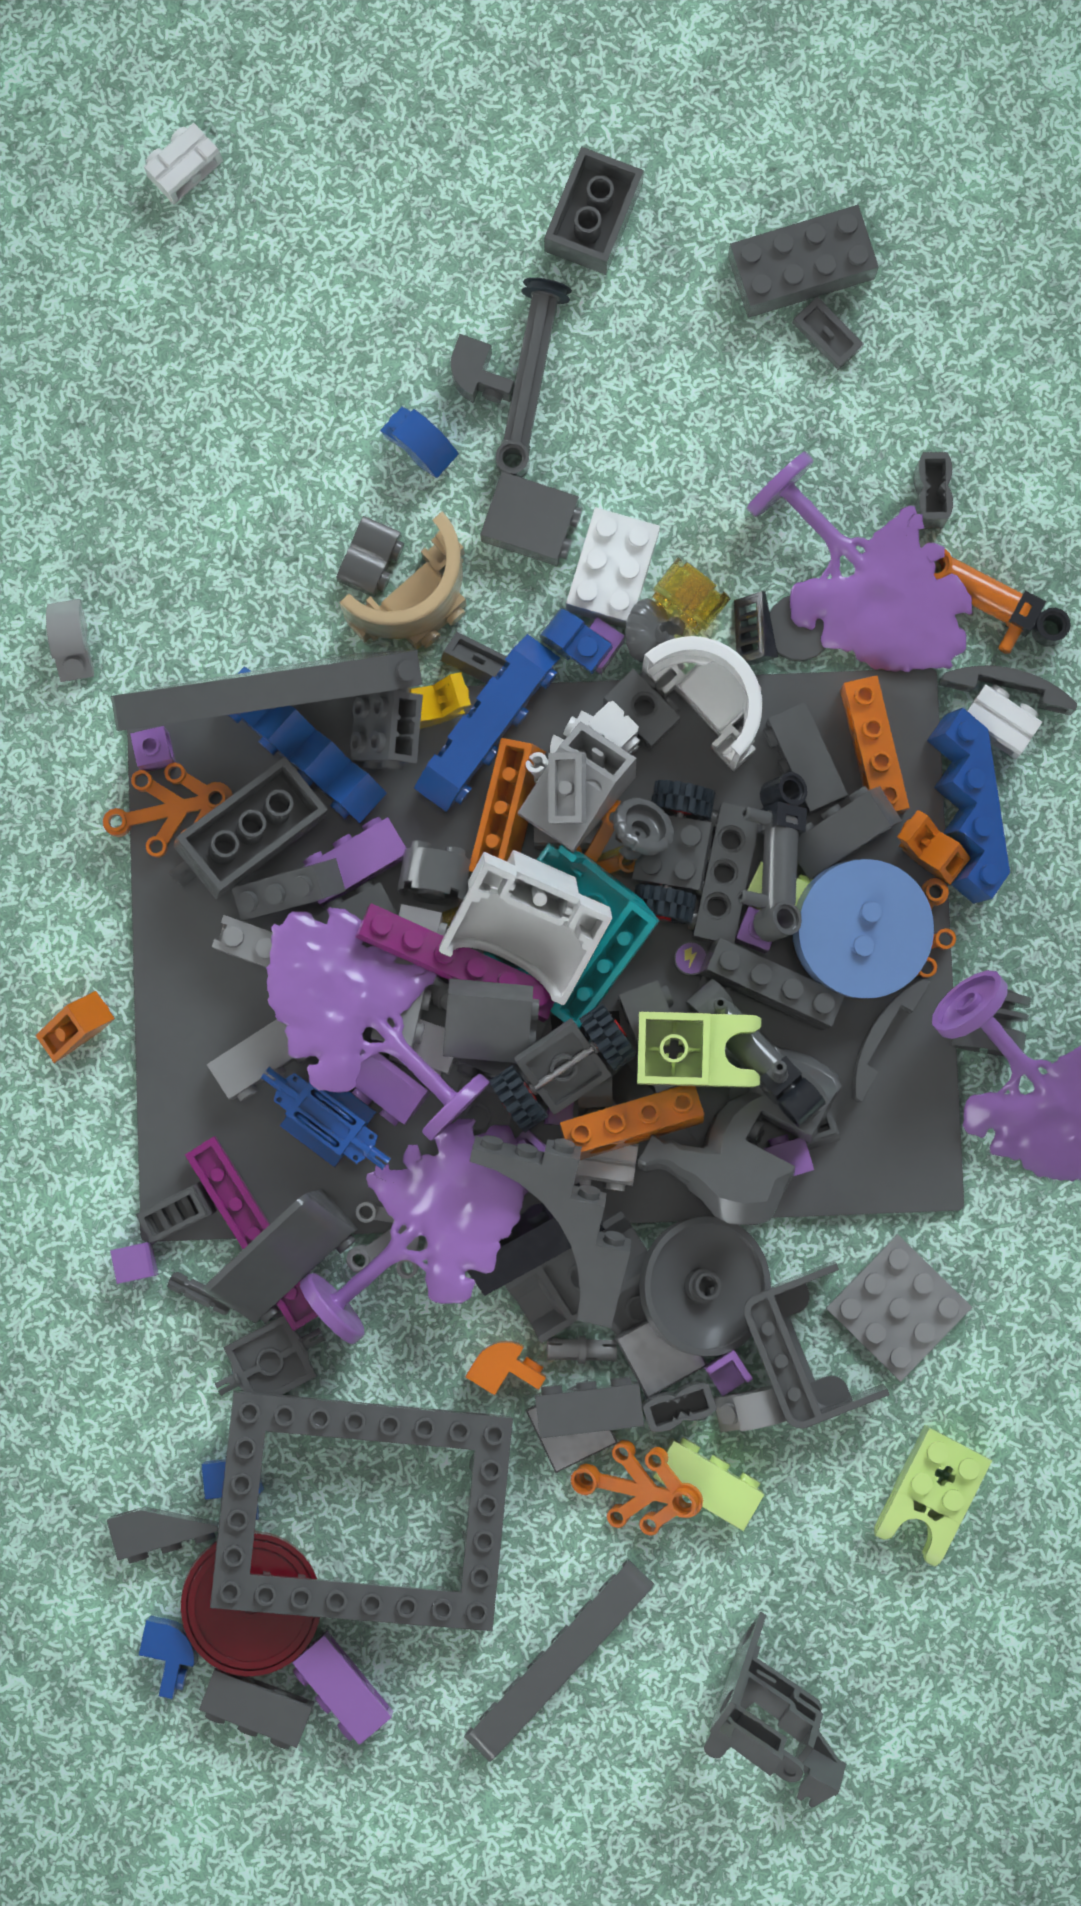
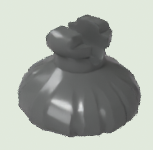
M646 598L638 601L633 606L626 621V645L630 655L635 660L643 663L644 655L652 648L668 640L675 639V634L683 636L686 628L685 623L679 617H671L669 619L665 608L652 599Z
M631 798L622 801L614 812L613 827L616 833L615 840L623 844V847L618 851L626 860L638 859L641 854L647 856L656 855L666 851L672 844L675 834L669 816L665 814V811L654 802L642 798Z

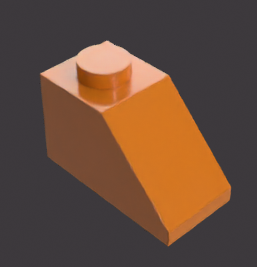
M94 991L66 1005L35 1036L52 1061L56 1063L100 1033L115 1018L97 991Z

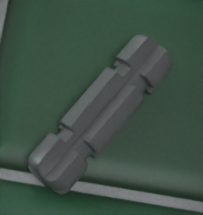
M179 1272L172 1274L167 1285L168 1289L178 1294L182 1292L184 1297L207 1308L211 1306L213 1311L222 1315L228 1314L231 1308L209 1295L203 1289L204 1284L194 1279L190 1281L187 1279L188 1276Z

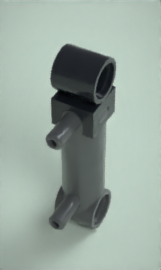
M788 772L763 784L760 790V800L764 808L756 809L747 806L742 811L743 819L758 823V833L765 835L762 894L742 889L738 893V901L742 904L761 908L754 916L753 924L756 934L766 942H774L798 932L802 923L800 911L795 904L799 834L806 832L807 809L797 805L805 801L808 791L804 779L795 772Z
M713 979L685 1002L691 1013L743 1015L734 1005L733 1000L724 988ZM758 1030L755 1033L735 1035L727 1041L726 1047L746 1069L755 1070L760 1075L759 1087L775 1105L779 1106L786 1117L796 1126L802 1125L826 1104L823 1096L806 1078H802V1072L787 1056L782 1057Z

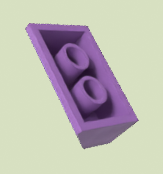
M380 1053L360 1063L361 1068L356 1079V1088L352 1092L367 1105L373 1100L383 1109L379 1114L394 1126L399 1121L407 1125L431 1093Z

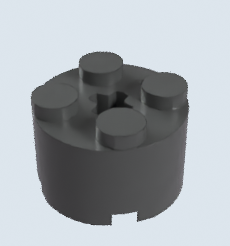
M412 841L411 848H407L404 851L397 892L405 896L406 890L414 893L413 900L424 903L451 906L452 899H458V904L461 905L467 894L470 877L469 866L471 860L465 857L466 850L453 846H448L445 850L433 849L430 843Z

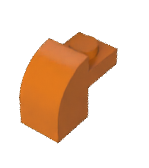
M917 810L913 817L904 823L901 832L897 836L901 841L899 847L912 860L949 885H951L971 859L959 842L940 832L930 817L920 810Z
M499 1341L487 1346L479 1353L465 1376L493 1395L496 1394L509 1372L538 1390L546 1379V1375L541 1373L544 1368L541 1364L527 1356L524 1361L518 1359L524 1345L514 1341Z

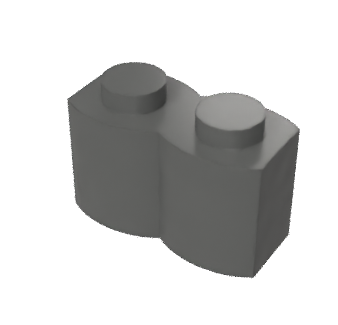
M923 452L914 470V487L918 494L915 509L917 514H922L925 527L923 529L944 528L952 513L953 496L948 486L952 477V462L948 452Z
M363 516L336 576L337 581L372 597L376 596L378 590L384 592L391 577V573L386 572L391 560L397 562L405 543L400 541L402 537L401 532Z
M692 1381L682 1385L674 1393L660 1392L642 1402V1408L650 1431L653 1432L668 1431L678 1426L683 1420L695 1421L703 1419L717 1409L709 1384L705 1381Z

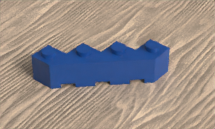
M527 634L505 658L506 662L495 677L492 676L476 698L477 701L468 714L462 716L448 735V740L438 755L434 754L428 762L414 789L446 812L456 802L461 805L472 791L468 784L474 774L484 763L490 766L496 759L497 745L503 735L512 725L518 728L529 714V710L525 707L531 697L541 686L547 689L558 674L554 668L560 657Z
M244 666L237 674L251 672V670ZM292 706L228 715L237 724L242 720L261 737L258 742L270 754L274 755L278 752L283 757H286L309 787L314 784L333 801L330 807L344 819L350 815L357 822L361 823L387 794L367 772L353 763L331 740L317 731Z
M960 708L944 715L927 741L951 761V764L934 787L959 809L943 833L959 842L971 858L951 885L975 904L993 899L1010 874L989 731L966 709Z

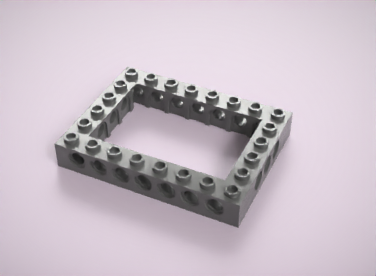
M233 1391L210 1608L493 1631L513 1418L505 1415ZM265 1431L475 1450L469 1463L472 1477L470 1496H466V1504L468 1505L467 1529L462 1534V1539L465 1541L463 1567L459 1566V1580L462 1583L461 1591L446 1590L444 1586H437L436 1589L411 1587L409 1583H402V1586L379 1585L374 1580H367V1583L343 1582L338 1577H333L332 1581L308 1579L303 1574H298V1578L273 1576L267 1571H263V1575L250 1574Z

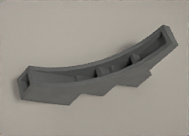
M491 1135L475 1136L469 1162L496 1170L520 1183L546 1206L564 1231L571 1244L579 1273L580 1302L577 1320L611 1328L630 1255L631 1239L625 1238L623 1234L616 1231L599 1232L607 1193L600 1192L598 1188L591 1185L574 1186L582 1147L575 1146L572 1141L567 1139H555V1141L547 1139L545 1151L543 1152L530 1144L520 1143L513 1145L504 1143L502 1139Z

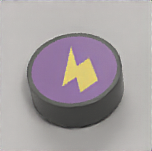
M684 942L674 953V965L683 975H698L707 951L698 942Z

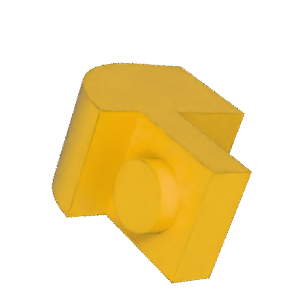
M461 672L450 674L434 685L412 688L409 691L410 693L423 695L420 729L457 718L465 714L464 709L471 705L469 690L464 683Z

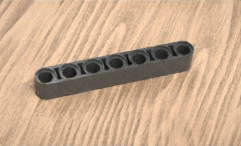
M629 1559L622 1564L623 1568L617 1575L613 1574L598 1590L600 1593L593 1601L589 1599L574 1616L575 1620L569 1626L566 1624L550 1641L552 1643L545 1652L542 1650L527 1666L528 1670L522 1677L518 1676L503 1692L504 1696L498 1703L494 1702L479 1718L480 1722L474 1729L471 1727L466 1732L464 1738L489 1762L508 1745L651 1590L654 1583Z

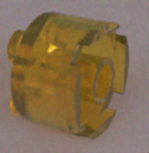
M679 557L676 558L652 589L654 592L652 598L662 605L670 615L674 610L680 613L679 618L696 635L701 630L706 632L731 599L725 592L722 594L714 589L717 585L689 563L683 564Z

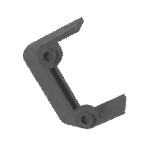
M835 1261L765 1289L750 1297L744 1306L745 1319L785 1419L795 1428H808L890 1395L886 1386L880 1384L851 1396L846 1383L841 1378L828 1375L815 1380L789 1316L801 1312L808 1305L810 1294L806 1285L807 1282L839 1270Z

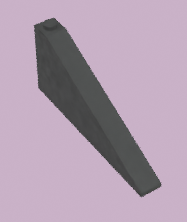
M417 650L362 652L111 696L116 731L392 691L422 685Z

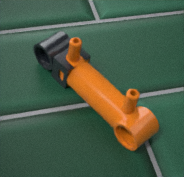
M946 549L945 557L936 560L942 567L940 573H934L937 580L951 573L957 575L971 596L972 606L1006 623L1005 627L1008 630L998 647L1002 653L1010 654L1019 636L1026 637L1031 630L1035 641L1045 647L1059 644L1069 633L1071 627L1070 618L1062 609L1048 608L1042 612L1046 603L1045 600L1027 591L1023 594L953 558ZM1043 622H1054L1058 627V634H1048L1043 628Z

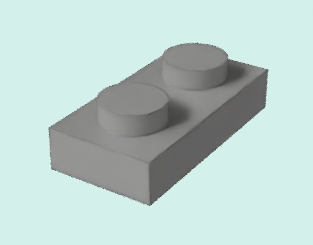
M548 753V823H586V753Z

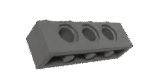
M721 802L719 811L712 810L710 822L713 823L714 836L712 844L709 846L706 874L703 879L701 892L695 891L694 894L700 897L698 910H694L692 923H689L687 929L693 930L692 939L712 943L722 938L733 944L735 942L742 903L738 901V893L742 889L746 890L758 833V823L743 819L742 811L745 808L744 806ZM725 833L736 834L740 841L739 847L736 849L725 848L721 842V836ZM718 866L729 867L733 873L732 880L727 883L719 882L714 876L715 868ZM719 899L724 902L726 911L722 916H713L708 912L707 903L710 900Z

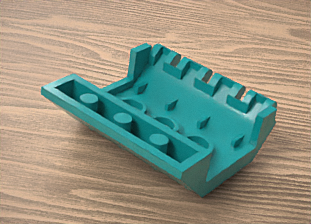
M548 843L536 860L576 877L578 893L610 907L612 914L611 922L566 1004L561 1005L554 1002V1006L550 1010L564 1023L572 1018L579 1029H581L583 1025L579 1018L599 1005L657 926L659 920L639 896L591 858L577 850L572 852L562 844L556 847ZM483 951L484 955L532 976L516 964L493 953Z

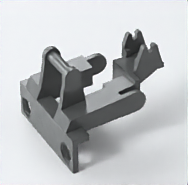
M760 1612L739 1642L710 1728V1736L704 1745V1751L709 1757L721 1758L732 1747L769 1776L775 1773L787 1782H797L803 1776L797 1798L802 1801L805 1797H809V1806L815 1807L839 1793L846 1763L836 1756L819 1731L823 1717L820 1701L757 1658L761 1648L757 1643L767 1616ZM755 1702L779 1720L777 1726L799 1741L795 1757L784 1750L787 1737L748 1712L746 1709Z

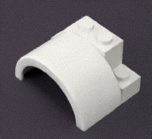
M696 636L668 640L652 648L644 655L642 672L652 679L656 684L655 689L664 698L675 689L719 736L712 743L711 748L733 772L754 754L756 748L752 744L755 742L754 738L762 717V689L754 672L744 658L721 642ZM683 663H697L686 675L682 672L685 668ZM744 717L743 727L737 730L734 725Z
M513 850L506 862L483 852L468 880L469 890L439 946V951L451 957L453 950L469 947L498 955L535 977L549 992L552 1001L561 1005L566 1004L612 920L610 907L579 894L576 877Z

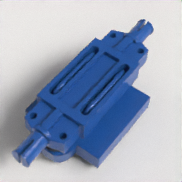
M270 1066L266 1069V1072L276 1080L274 1081L265 1073H263L261 1079L277 1090L273 1101L286 1110L285 1114L287 1116L280 1124L284 1130L333 1167L338 1165L344 1155L356 1164L367 1158L381 1170L386 1167L376 1156L387 1164L391 1158L375 1147L378 1135L366 1127L377 1113L375 1110L349 1091L331 1092L318 1090L310 1084V1081H305L296 1073L285 1079Z

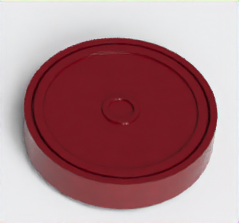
M254 1531L250 1574L263 1575V1571H267L273 1576L298 1578V1574H303L308 1579H317L312 1565L295 1545L275 1534ZM215 1541L194 1561L188 1571L182 1589L181 1617L184 1630L191 1645L209 1664L233 1675L260 1676L282 1669L293 1662L309 1645L317 1630L320 1617L210 1608L217 1541Z

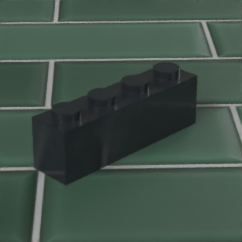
M579 1182L577 1184H574V1186L580 1187L581 1184ZM543 1203L535 1204L529 1207L526 1212L520 1214V1219L513 1226L509 1237L499 1241L501 1248L496 1255L494 1271L487 1274L476 1270H468L467 1272L474 1279L483 1295L486 1296L572 1247L559 1222ZM602 1221L599 1232L605 1230Z

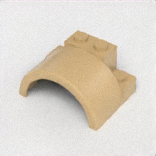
M443 511L432 520L440 530L431 540L434 545L429 550L424 548L421 551V555L426 563L385 598L380 606L371 596L366 599L367 605H364L350 593L340 601L339 604L347 624L364 643L370 638L373 641L380 637L388 639L406 638L416 650L422 645L428 648L440 637L441 634L438 631L444 625L449 623L452 626L465 615L466 612L463 609L467 606L466 599L460 594L463 578L462 563L464 561L461 557L465 554L464 547L459 543L454 527Z

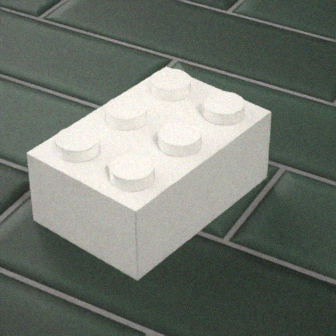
M595 507L567 598L566 610L594 620L598 617L605 623L626 628L628 615L633 606L640 600L659 536L660 526Z

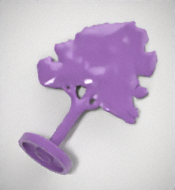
M806 451L799 454L753 498L746 508L754 517H758L783 497L820 535L828 546L831 560L819 579L813 578L804 582H797L791 589V619L795 625L813 630L816 620L821 618L824 622L821 643L824 648L842 649L845 652L853 650L857 660L868 663L875 670L881 668L886 671L896 672L902 670L910 672L912 669H940L943 667L950 669L953 666L951 663L953 657L963 653L966 649L967 635L965 630L958 626L955 615L960 613L970 615L973 613L971 611L972 600L966 587L957 575L951 573L938 580L935 578L934 572L936 567L934 561L945 557V547L929 542L922 548L920 547L919 529L925 528L922 514H917L915 506L909 505L902 508L899 515L876 531L870 540L860 537L848 538L841 534L795 486V483L807 472L814 461ZM856 546L863 547L865 552L859 553ZM842 555L855 568V573L848 578L843 577L839 570L840 557Z
M329 907L327 909L329 913L327 924L315 921L308 912L292 911L288 914L282 925L274 924L271 927L273 934L271 936L272 947L269 953L270 964L266 967L268 974L266 981L269 993L268 1003L275 1011L277 1020L287 1025L285 1033L288 1037V1054L296 1059L316 1056L319 1059L318 1064L307 1067L310 1084L318 1090L331 1092H348L356 1086V1079L360 1073V1063L379 1052L388 1053L398 1058L444 1105L422 1130L423 1134L432 1141L490 1084L482 1074H478L459 1092H455L404 1039L402 1034L404 1025L401 1013L411 1007V1004L428 985L434 983L437 974L415 964L396 963L394 961L398 956L378 947L366 948L362 945L363 941L356 938L362 920L349 913L346 909ZM389 1017L395 1023L393 1028L387 1023ZM366 1027H372L380 1033L385 1041L383 1043H369L363 1040L362 1034Z
M987 970L970 976L950 990L940 1001L933 1013L932 1025L942 1037L950 1039L966 1036L981 1027L988 1038L1008 1060L1012 1074L1009 1081L999 1092L972 1095L967 1099L963 1116L965 1131L968 1134L983 1138L986 1136L988 1129L993 1128L995 1137L989 1147L990 1153L1001 1157H1009L1014 1161L1020 1159L1023 1168L1033 1171L1037 1177H1048L1072 1182L1076 1179L1081 1180V1046L1066 1055L1060 1056L1054 1063L1043 1059L1033 1060L1029 1058L993 1017L1007 997V983L997 971ZM1042 1067L1046 1069L1047 1073L1044 1075L1041 1074L1038 1068ZM1024 1074L1034 1085V1091L1026 1095L1021 1094L1018 1087L1021 1076Z
M474 1118L456 1120L435 1138L439 1154L435 1156L429 1154L421 1155L418 1145H408L403 1156V1163L407 1169L389 1170V1164H387L383 1170L376 1166L374 1172L367 1173L368 1187L374 1190L388 1215L392 1216L395 1220L390 1231L391 1240L379 1255L338 1291L323 1277L315 1273L308 1274L300 1281L302 1293L312 1309L344 1341L356 1344L365 1335L364 1326L349 1302L387 1268L399 1261L410 1260L426 1272L425 1281L428 1287V1297L435 1303L462 1304L471 1297L475 1281L465 1277L466 1271L476 1270L484 1274L494 1271L496 1255L501 1248L499 1241L509 1237L513 1226L520 1219L519 1212L522 1208L525 1187L496 1170L469 1162L475 1140L473 1125L476 1121ZM493 1125L489 1127L486 1133L476 1135L478 1137L486 1135L495 1136L502 1139L504 1143L513 1145L526 1144L523 1139L520 1141L515 1139L508 1125ZM405 1224L406 1230L399 1234L400 1227ZM425 1236L428 1242L427 1249L412 1251L406 1248L416 1237Z

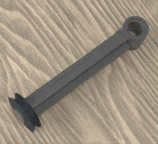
M526 278L523 280L524 285L527 287L522 288L521 292L523 295L531 298L504 438L496 452V466L499 473L501 474L503 471L521 478L528 472L530 467L529 454L531 447L529 445L557 304L569 303L570 298L567 295L572 292L571 288L567 285L545 278ZM510 454H517L522 458V461L517 467L510 468L503 462L505 457Z

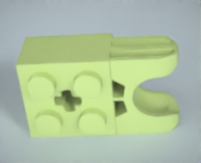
M639 1012L637 1084L713 1087L759 1086L760 1075L755 1070L740 1069L729 1063L725 1055V1046L727 1041L735 1035L755 1033L761 1028L762 1019L756 1015ZM671 1040L679 1041L678 1046H683L684 1053H678L677 1059L669 1058V1053L665 1054L663 1050L664 1046L670 1045Z
M924 1425L875 1524V1536L883 1540L890 1539L895 1535L903 1522L909 1519L922 1520L925 1522L928 1531L927 1540L922 1551L926 1563L934 1567L943 1560L992 1460ZM946 1466H949V1478L937 1482L939 1477L935 1475L938 1468L944 1470Z

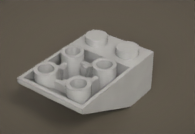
M581 721L561 743L555 753H586V823H548V765L518 811L520 817L572 852L577 849L636 778V757Z

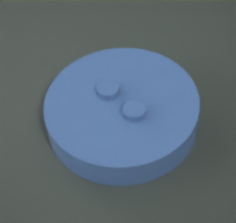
M871 859L853 860L836 864L818 874L807 885L797 902L796 907L800 911L802 923L798 932L793 934V942L802 966L813 980L836 993L845 995V997L877 998L898 991L917 976L930 954L934 937V922L928 899L921 887L911 876L892 864Z

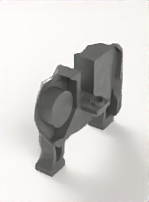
M761 1031L759 1032L782 1057L787 1056L802 1072V1078H806L823 1096L826 1104L798 1127L786 1117L779 1106L775 1105L759 1086L727 1087L729 1101L714 1115L702 1148L681 1145L673 1140L663 1141L660 1137L653 1134L638 1160L639 1169L646 1173L656 1169L666 1170L679 1181L686 1184L689 1192L699 1197L716 1218L728 1224L758 1225L770 1221L779 1206L782 1194L785 1193L795 1174L794 1165L757 1147L765 1132L762 1130L765 1124L762 1122V1118L812 1143L842 1088L839 1076L830 1067L809 1055L775 1046ZM725 1046V1055L732 1057L739 1064L738 1068L746 1069Z

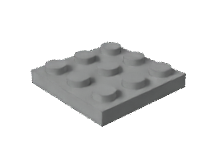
M898 1234L826 1307L900 1382L973 1308Z

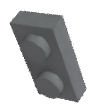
M818 296L793 319L792 323L837 370L841 369L863 348L864 343Z
M456 631L443 651L440 661L487 684L491 677H495L504 666L507 656Z

